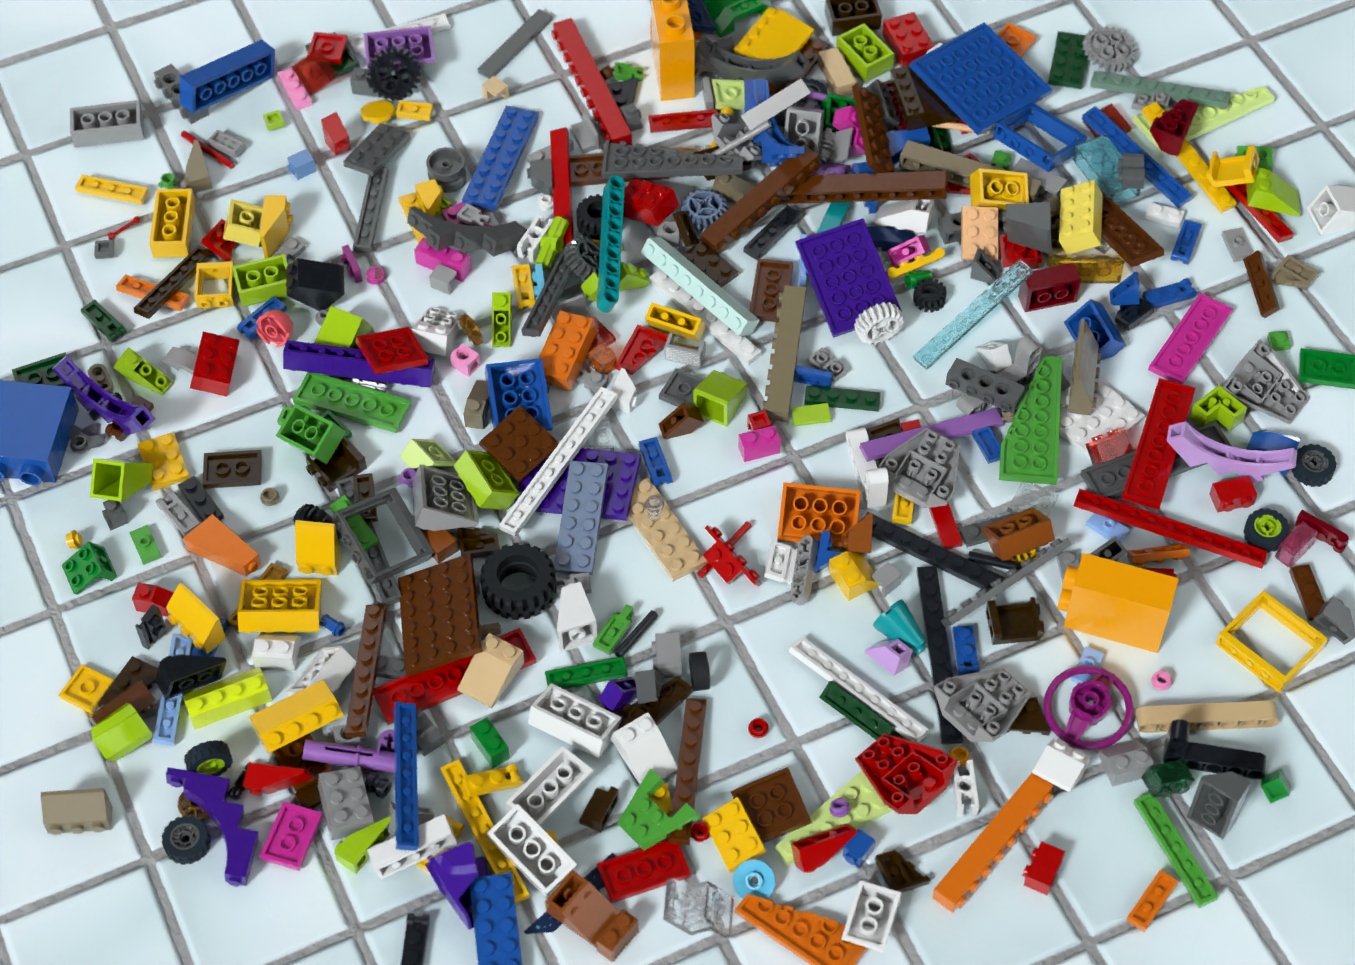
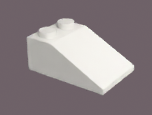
M648 712L613 732L611 741L639 784H641L650 769L662 780L677 771L678 767L669 748Z
M860 880L841 940L884 952L900 904L901 892Z

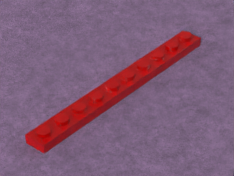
M1080 488L1073 505L1074 507L1261 569L1266 559L1267 550Z

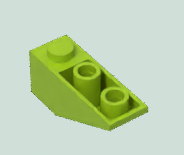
M492 292V347H511L512 295L510 292Z
M129 347L113 367L128 380L160 395H163L174 382Z

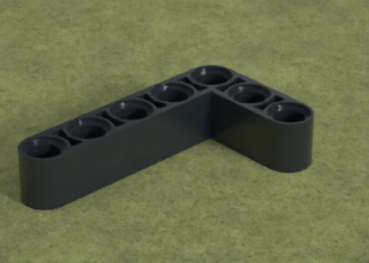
M1177 719L1170 723L1164 742V764L1211 773L1234 772L1249 779H1262L1265 777L1266 756L1264 754L1188 742L1189 722Z

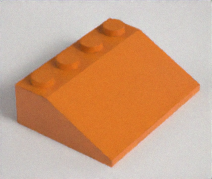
M783 482L777 540L799 543L804 536L810 535L818 542L819 536L824 530L830 532L831 546L842 547L843 536H846V532L858 522L861 490Z

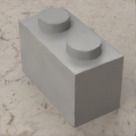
M679 632L656 633L655 641H652V654L656 653L657 658L653 659V669L663 673L664 678L682 677Z

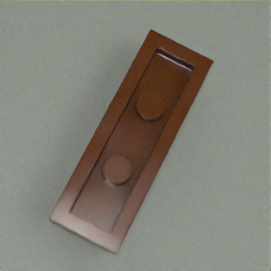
M1309 564L1290 567L1289 573L1307 619L1312 621L1325 603Z

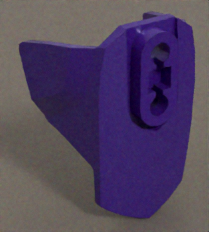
M467 842L442 852L436 857L428 856L429 862L425 865L442 895L446 897L457 915L470 930L474 928L473 916L468 910L472 905L470 884L476 877L488 876L486 858L484 856L475 858L474 846L471 842Z

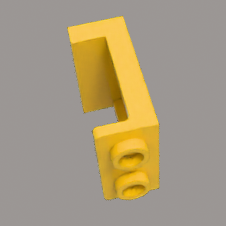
M1255 145L1248 146L1246 155L1219 158L1217 151L1213 152L1212 158L1209 159L1210 167L1206 173L1207 180L1211 182L1212 188L1255 182L1259 163V156Z

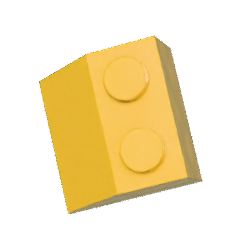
M845 551L829 559L828 572L848 601L880 586L872 578V574L875 571L863 554Z

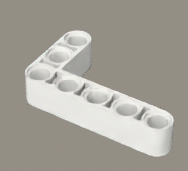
M866 428L847 430L846 441L866 509L886 506L889 484L886 467L877 468L875 460L867 462L859 448L860 443L869 441Z

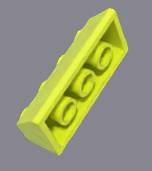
M260 667L182 695L195 730L272 701Z

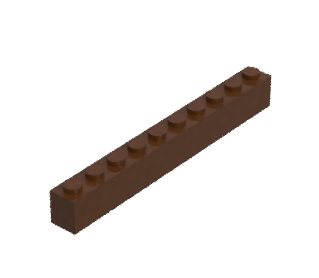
M936 170L924 172L809 175L803 183L793 189L791 194L786 195L779 204L947 199L946 171Z

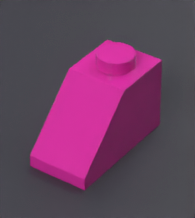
M924 235L912 238L887 250L893 267L931 252Z

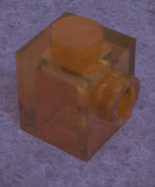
M602 343L588 352L589 365L595 371L607 375L615 370L617 357L612 349L607 348Z

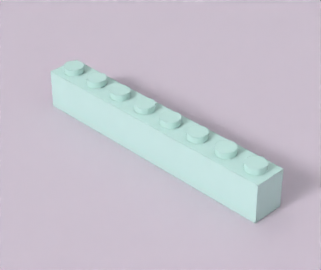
M648 237L641 250L645 257L738 336L752 335L760 321L755 315L662 237Z

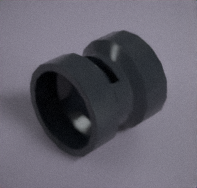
M371 772L364 784L367 792H374L377 797L384 799L391 789L392 781L387 778H381L379 774Z

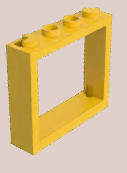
M1263 590L1219 633L1215 644L1280 693L1324 649L1328 638L1309 625L1305 619L1294 614L1289 607L1282 605L1274 596H1270ZM1260 608L1313 647L1286 676L1232 636Z

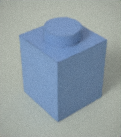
M306 149L287 157L289 164L287 169L297 180L316 172L314 159Z

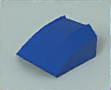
M1253 432L1246 450L1273 451L1294 448L1297 451L1301 438L1281 432ZM1288 470L1279 472L1287 475Z

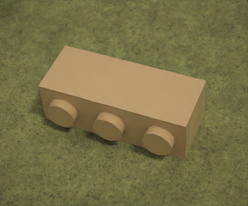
M838 47L818 52V65L833 94L843 97L853 95L852 86L858 82L856 77H853L850 66L846 64L844 54L840 53Z

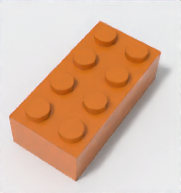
M559 311L538 358H542L547 386L567 391L572 390L576 377L598 331L593 318Z

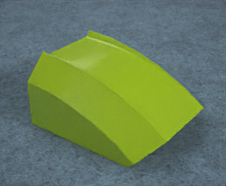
M125 703L91 728L93 742L105 759L110 761L122 758L153 737L142 718L129 703Z

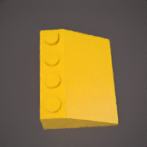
M768 8L736 45L734 52L736 55L753 59L784 57L797 50L800 51L814 34L815 30L783 10Z
M321 579L242 580L237 611L238 632L311 633L319 631Z

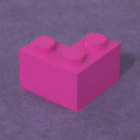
M853 106L835 110L832 124L840 131L853 127L849 155L853 157L865 153L857 110Z

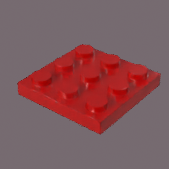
M409 327L356 336V343L374 374H383L385 372L428 364L427 355Z

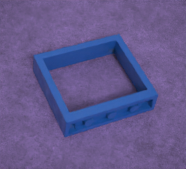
M1035 103L1016 111L998 122L993 134V138L1047 172L1083 151L1088 138L1082 132ZM1028 121L1067 146L1052 155L1015 132L1014 129Z

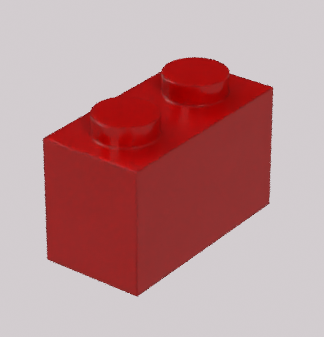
M1250 476L1212 483L1209 493L1217 513L1222 511L1229 512L1242 507L1248 508L1254 505L1257 497V492Z
M1041 841L1039 848L1034 847L1030 859L1033 861L1031 865H1026L1022 874L1025 877L1024 886L1048 895L1063 861L1065 851Z

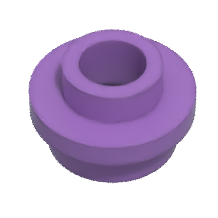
M843 798L833 800L829 808L830 814L834 817H844L851 809L850 804Z

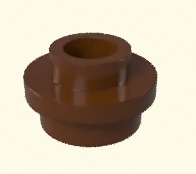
M610 65L600 70L605 80L613 76L614 68H611Z

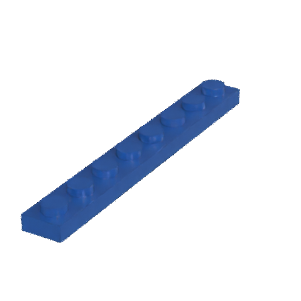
M1096 106L1082 115V120L1121 156L1122 153L1144 154L1145 178L1174 205L1180 208L1192 199L1193 195Z
M395 702L396 849L417 851L419 840L416 704Z

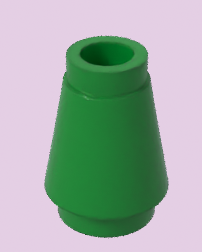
M930 270L909 271L905 275L904 280L908 288L914 289L918 281L921 280L923 282L925 278L929 281V278L933 279V275Z

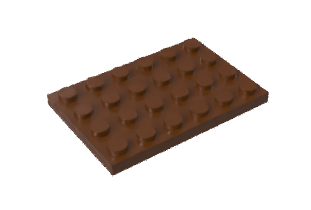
M470 553L398 578L399 590L402 595L400 598L404 665L405 673L408 677L482 652L474 564Z

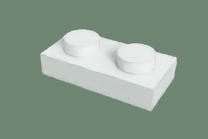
M1150 202L1145 220L1180 228L1184 211Z

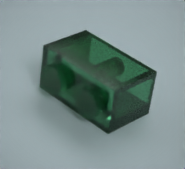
M1184 760L1151 765L1141 777L1152 798L1161 796L1165 798L1176 793L1184 794L1195 781Z

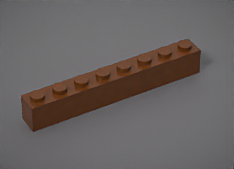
M803 144L804 154H798V158H789L782 162L700 234L702 241L716 253L724 252L730 244L738 240L746 230L752 228L770 209L777 206L786 195L791 194L793 189L803 183L810 174L818 170L821 166L819 156Z

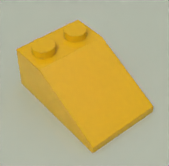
M979 168L969 175L971 206L995 207L998 210H1006V204L1029 203L1027 173Z
M264 195L260 239L265 258H269L274 254L290 232V225H293V214H290L291 204L287 202L286 195Z
M296 520V563L299 572L305 574L317 573L325 576L337 575L342 554L335 524Z

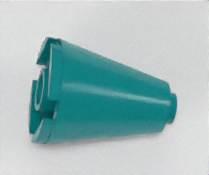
M900 599L891 605V609L886 613L883 612L875 620L873 626L890 640L899 639L913 650L911 655L915 653L919 655L927 648L925 646L927 641L906 603Z

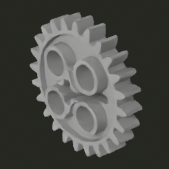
M1100 25L1098 29L1094 27L1093 30H1089L1082 43L1084 45L1082 48L1085 51L1084 55L1089 56L1087 60H1093V65L1098 64V68L1104 67L1105 71L1109 68L1111 72H1114L1115 69L1120 72L1121 69L1125 71L1127 67L1130 68L1136 59L1137 48L1134 47L1135 42H1130L1131 37H1125L1127 33L1121 34V29L1115 31L1114 27L1109 29L1107 25L1105 29Z

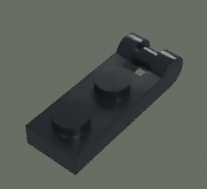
M415 913L407 914L401 965H424L430 914H423L422 916H415ZM414 924L421 925V929H414Z

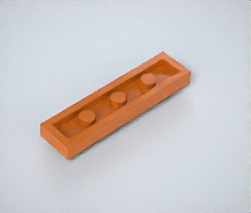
M125 274L116 285V289L119 292L143 299L157 284ZM177 291L163 306L182 311L190 300L189 294Z

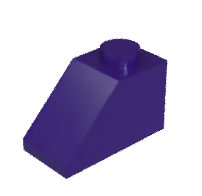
M632 677L609 680L598 700L603 703V707L608 711L623 710V707L637 698L636 680Z

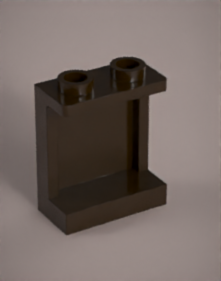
M345 435L327 464L318 459L306 458L307 472L311 476L314 475L317 478L318 484L322 488L325 487L329 492L336 489V481L358 475L367 469L365 457Z
M1030 597L1029 603L996 606L995 600L987 601L985 612L992 645L1040 640L1041 633L1044 632V623L1039 619L1040 605L1039 603L1036 604L1035 597Z

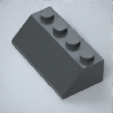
M1234 772L1203 775L1196 789L1187 818L1219 838L1224 839L1236 822L1251 782L1247 781L1244 776L1237 775Z

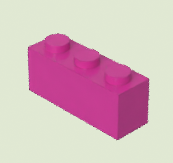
M422 238L414 249L416 264L434 270L438 264L444 265L457 271L454 279L461 282L465 280L472 270L469 255L449 247L436 251L426 243V238Z

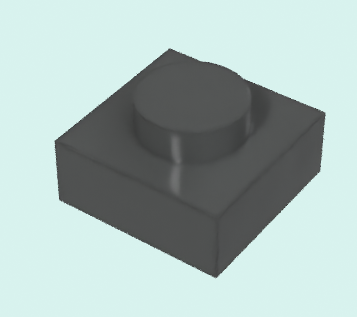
M95 241V259L114 258V241Z

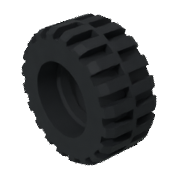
M513 543L511 546H508V544L504 545L502 549L494 550L492 556L489 555L485 559V564L481 567L480 582L485 603L489 608H492L495 614L501 613L503 618L508 619V617H512V620H519V618L524 617L525 620L529 619L531 615L537 616L541 614L540 610L545 611L549 607V603L553 602L555 598L554 594L556 593L557 586L553 561L545 551L541 552V549L537 546L530 547V544L527 543L519 545V543ZM514 573H527L536 579L531 586L522 590L508 589L501 584L507 576Z

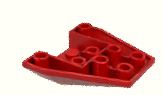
M883 734L855 758V761L886 806L898 814L914 815L921 812L947 789L958 763L955 758L943 750L888 734Z

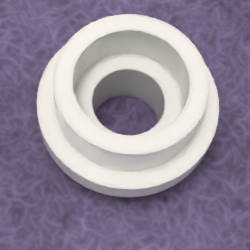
M547 194L540 196L537 200L539 208L543 211H550L553 208V196Z

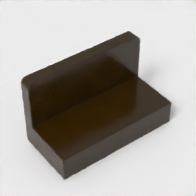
M611 786L607 792L596 788L579 819V823L601 833L619 800V789Z

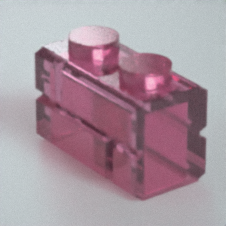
M1301 522L1279 544L1275 554L1276 559L1288 568L1292 567L1314 545L1318 532L1305 522Z

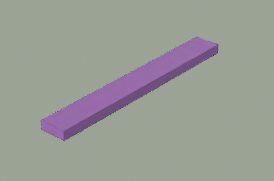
M993 408L860 443L859 448L866 461L869 462L884 458L888 453L926 427L952 440L971 435L972 431L990 426L991 429L1001 427L1004 421L997 409Z

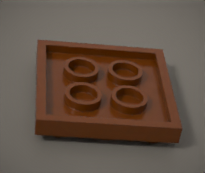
M518 406L479 441V445L519 483L545 461L559 444L521 406Z
M788 767L731 791L733 799L736 797L740 798L763 844L812 823Z

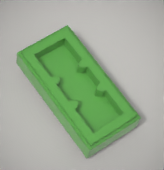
M148 525L129 532L143 565L162 558Z

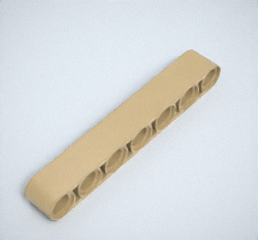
M1268 700L1142 706L1135 710L1138 731L1142 733L1168 732L1170 723L1177 719L1189 722V731L1265 728L1276 726L1279 723L1276 704L1274 701Z

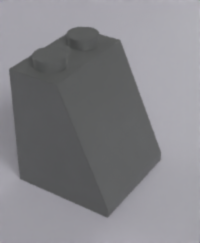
M1050 202L1006 204V211H1003V222H1007L1004 223V234L1008 235V241L1045 253H1052Z

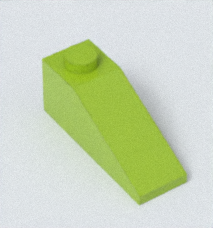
M391 816L350 834L344 841H340L334 851L336 860L357 874L370 858L367 849L374 847L376 844L383 843L390 835L388 827Z

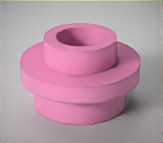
M1158 671L1153 674L1151 683L1157 690L1164 691L1170 688L1172 679L1166 671Z

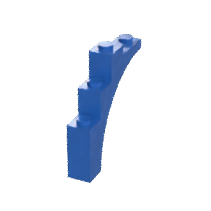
M751 79L744 81L745 113L770 98L768 80ZM774 116L768 119L772 126L753 137L754 143H760V146H762V163H768L769 167H778L786 159L798 158V154H804V146L790 143L778 128Z
M927 127L911 131L886 132L889 139V149L892 153L893 165L900 162V154L907 140L930 147V136ZM867 160L866 162L852 164V171H849L851 174L877 173L868 167ZM877 201L863 202L864 207L868 208L869 214L876 213Z

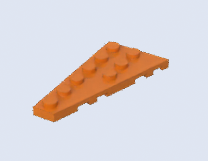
M748 893L735 908L737 915L810 965H856L868 949V947L841 940L846 925L840 924L833 919L806 911H797L787 905L784 907L774 904L771 900Z

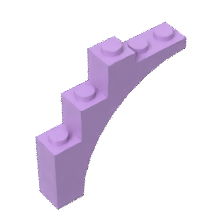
M1186 421L1170 425L1168 428L1167 442L1190 467L1208 463L1218 475L1237 472L1240 477L1250 476L1252 483L1263 481L1267 474L1296 467L1297 451L1294 448L1273 451L1236 448L1204 436Z

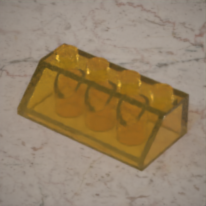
M1055 254L1048 255L1046 267L1075 263L1081 277V283H1120L1125 260L1120 255Z

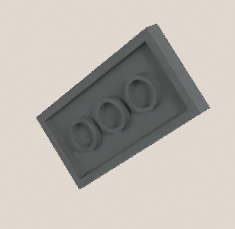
M380 123L343 161L344 167L374 177L411 138L410 132Z

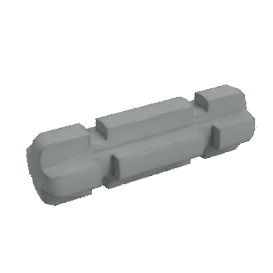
M353 378L351 382L387 393L388 389L387 384H378V382L368 380L361 381V379Z

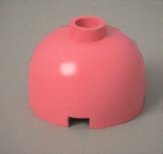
M281 310L267 311L256 321V324L258 323L257 333L267 344H270L271 341L278 344L275 347H281L293 335V322Z

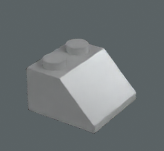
M1136 739L1097 750L1112 787L1150 777L1155 764L1147 747Z

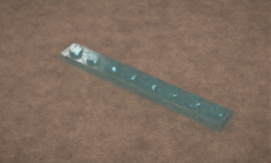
M1019 259L913 356L914 360L926 370L930 368L1032 275V268Z

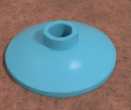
M756 859L747 860L741 863L735 870L733 886L742 899L747 893L767 899L775 888V875L771 867L765 862ZM753 876H757L759 878V882L757 884L752 882Z

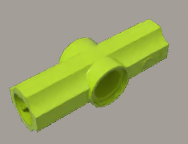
M559 216L553 219L548 233L544 234L540 240L541 249L535 264H542L543 270L548 271L556 253L561 252L563 249V237L569 222Z

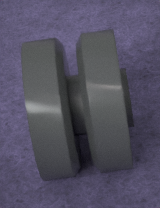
M444 147L433 151L428 156L426 161L428 179H435L437 185H441L443 192H454L465 184L467 179L465 160L460 151Z

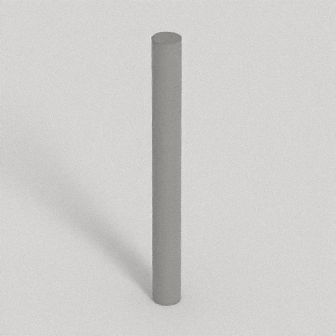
M770 121L762 123L711 154L717 157L725 154L772 126Z

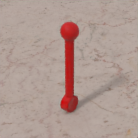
M136 216L133 218L131 222L124 225L114 233H108V238L110 240L115 239V236L117 234H119L126 228L130 227L134 223H139L140 218Z

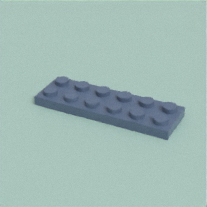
M570 461L554 561L555 572L572 574L589 572V575H593L609 471L607 463Z

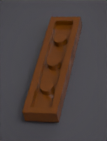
M1257 250L1244 258L1243 261L1262 317L1267 318L1280 310L1263 255Z

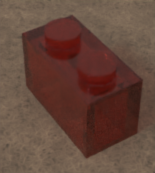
M1118 429L1106 432L1108 436L1103 437L1101 434L1092 437V442L1085 444L1092 465H1097L1133 452L1126 430L1118 432Z

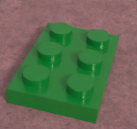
M1301 348L1299 352L1298 382L1355 389V355Z

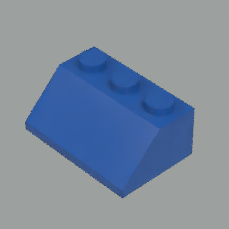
M1088 300L1064 321L1076 343L1080 321L1085 319L1099 345L1098 353H1101V360L1115 356L1126 346L1124 339L1105 307L1097 301Z

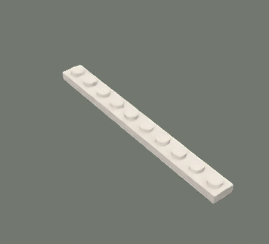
M604 387L598 390L499 524L500 530L515 537L519 534L568 467L570 461L574 459L618 399L617 393Z

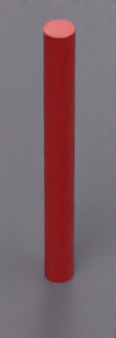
M182 131L181 137L193 144L194 140H197L191 134ZM198 140L202 151L230 169L234 168V162Z
M746 521L728 541L734 546L752 527L751 523ZM707 562L697 573L698 576L704 578L713 567Z

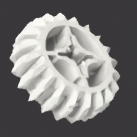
M882 302L878 305L876 303L875 306H870L869 309L864 310V313L859 314V318L855 319L856 334L863 343L867 342L868 345L871 343H882L891 337H895L894 334L899 333V329L903 328V314L895 304L890 302L885 304Z

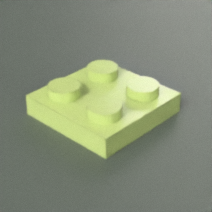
M712 79L711 88L715 108L729 107L731 109L745 110V80Z

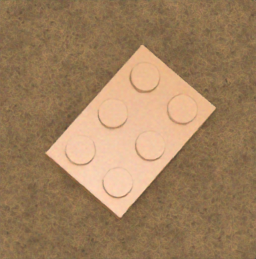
M962 206L961 260L973 261L977 249L981 248L993 262H997L998 208Z

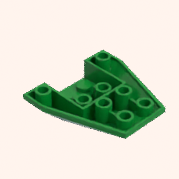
M704 0L716 27L715 32L720 38L735 31V21L755 12L762 16L768 8L776 9L769 0Z

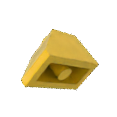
M435 179L415 184L416 198L422 211L434 216L442 203L441 195H443L441 185H437Z

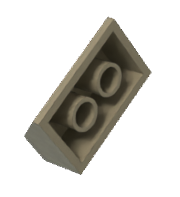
M104 788L41 792L43 824L48 834L60 835L66 832L80 834L83 831L103 832L104 830H111L113 807Z

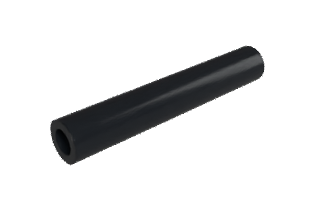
M969 551L968 560L1007 570L1013 568L1017 570L1021 567V562L1012 560L1002 561L998 557Z
M651 610L614 651V654L617 657L624 656L658 618V614Z

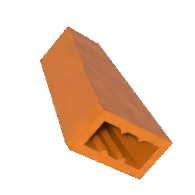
M213 514L183 537L188 551L246 577L257 571L259 566H261L259 554Z

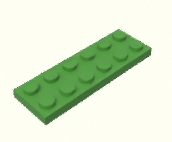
M307 372L293 398V402L298 405L322 412L330 410L336 416L394 433L398 432L412 405L411 400L319 373Z

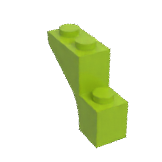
M621 262L619 291L642 288L651 283L645 269L635 267L630 263ZM593 272L580 286L586 298L597 302V272Z

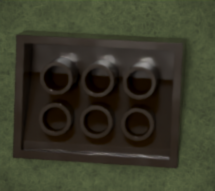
M909 66L890 69L891 86L908 131L959 120L958 115Z

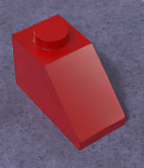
M337 112L321 119L325 143L333 153L338 155L350 149L349 135Z

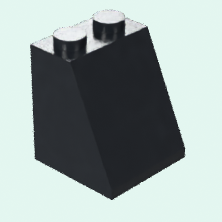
M297 258L286 267L287 296L315 310H326L345 294L344 266L340 264Z

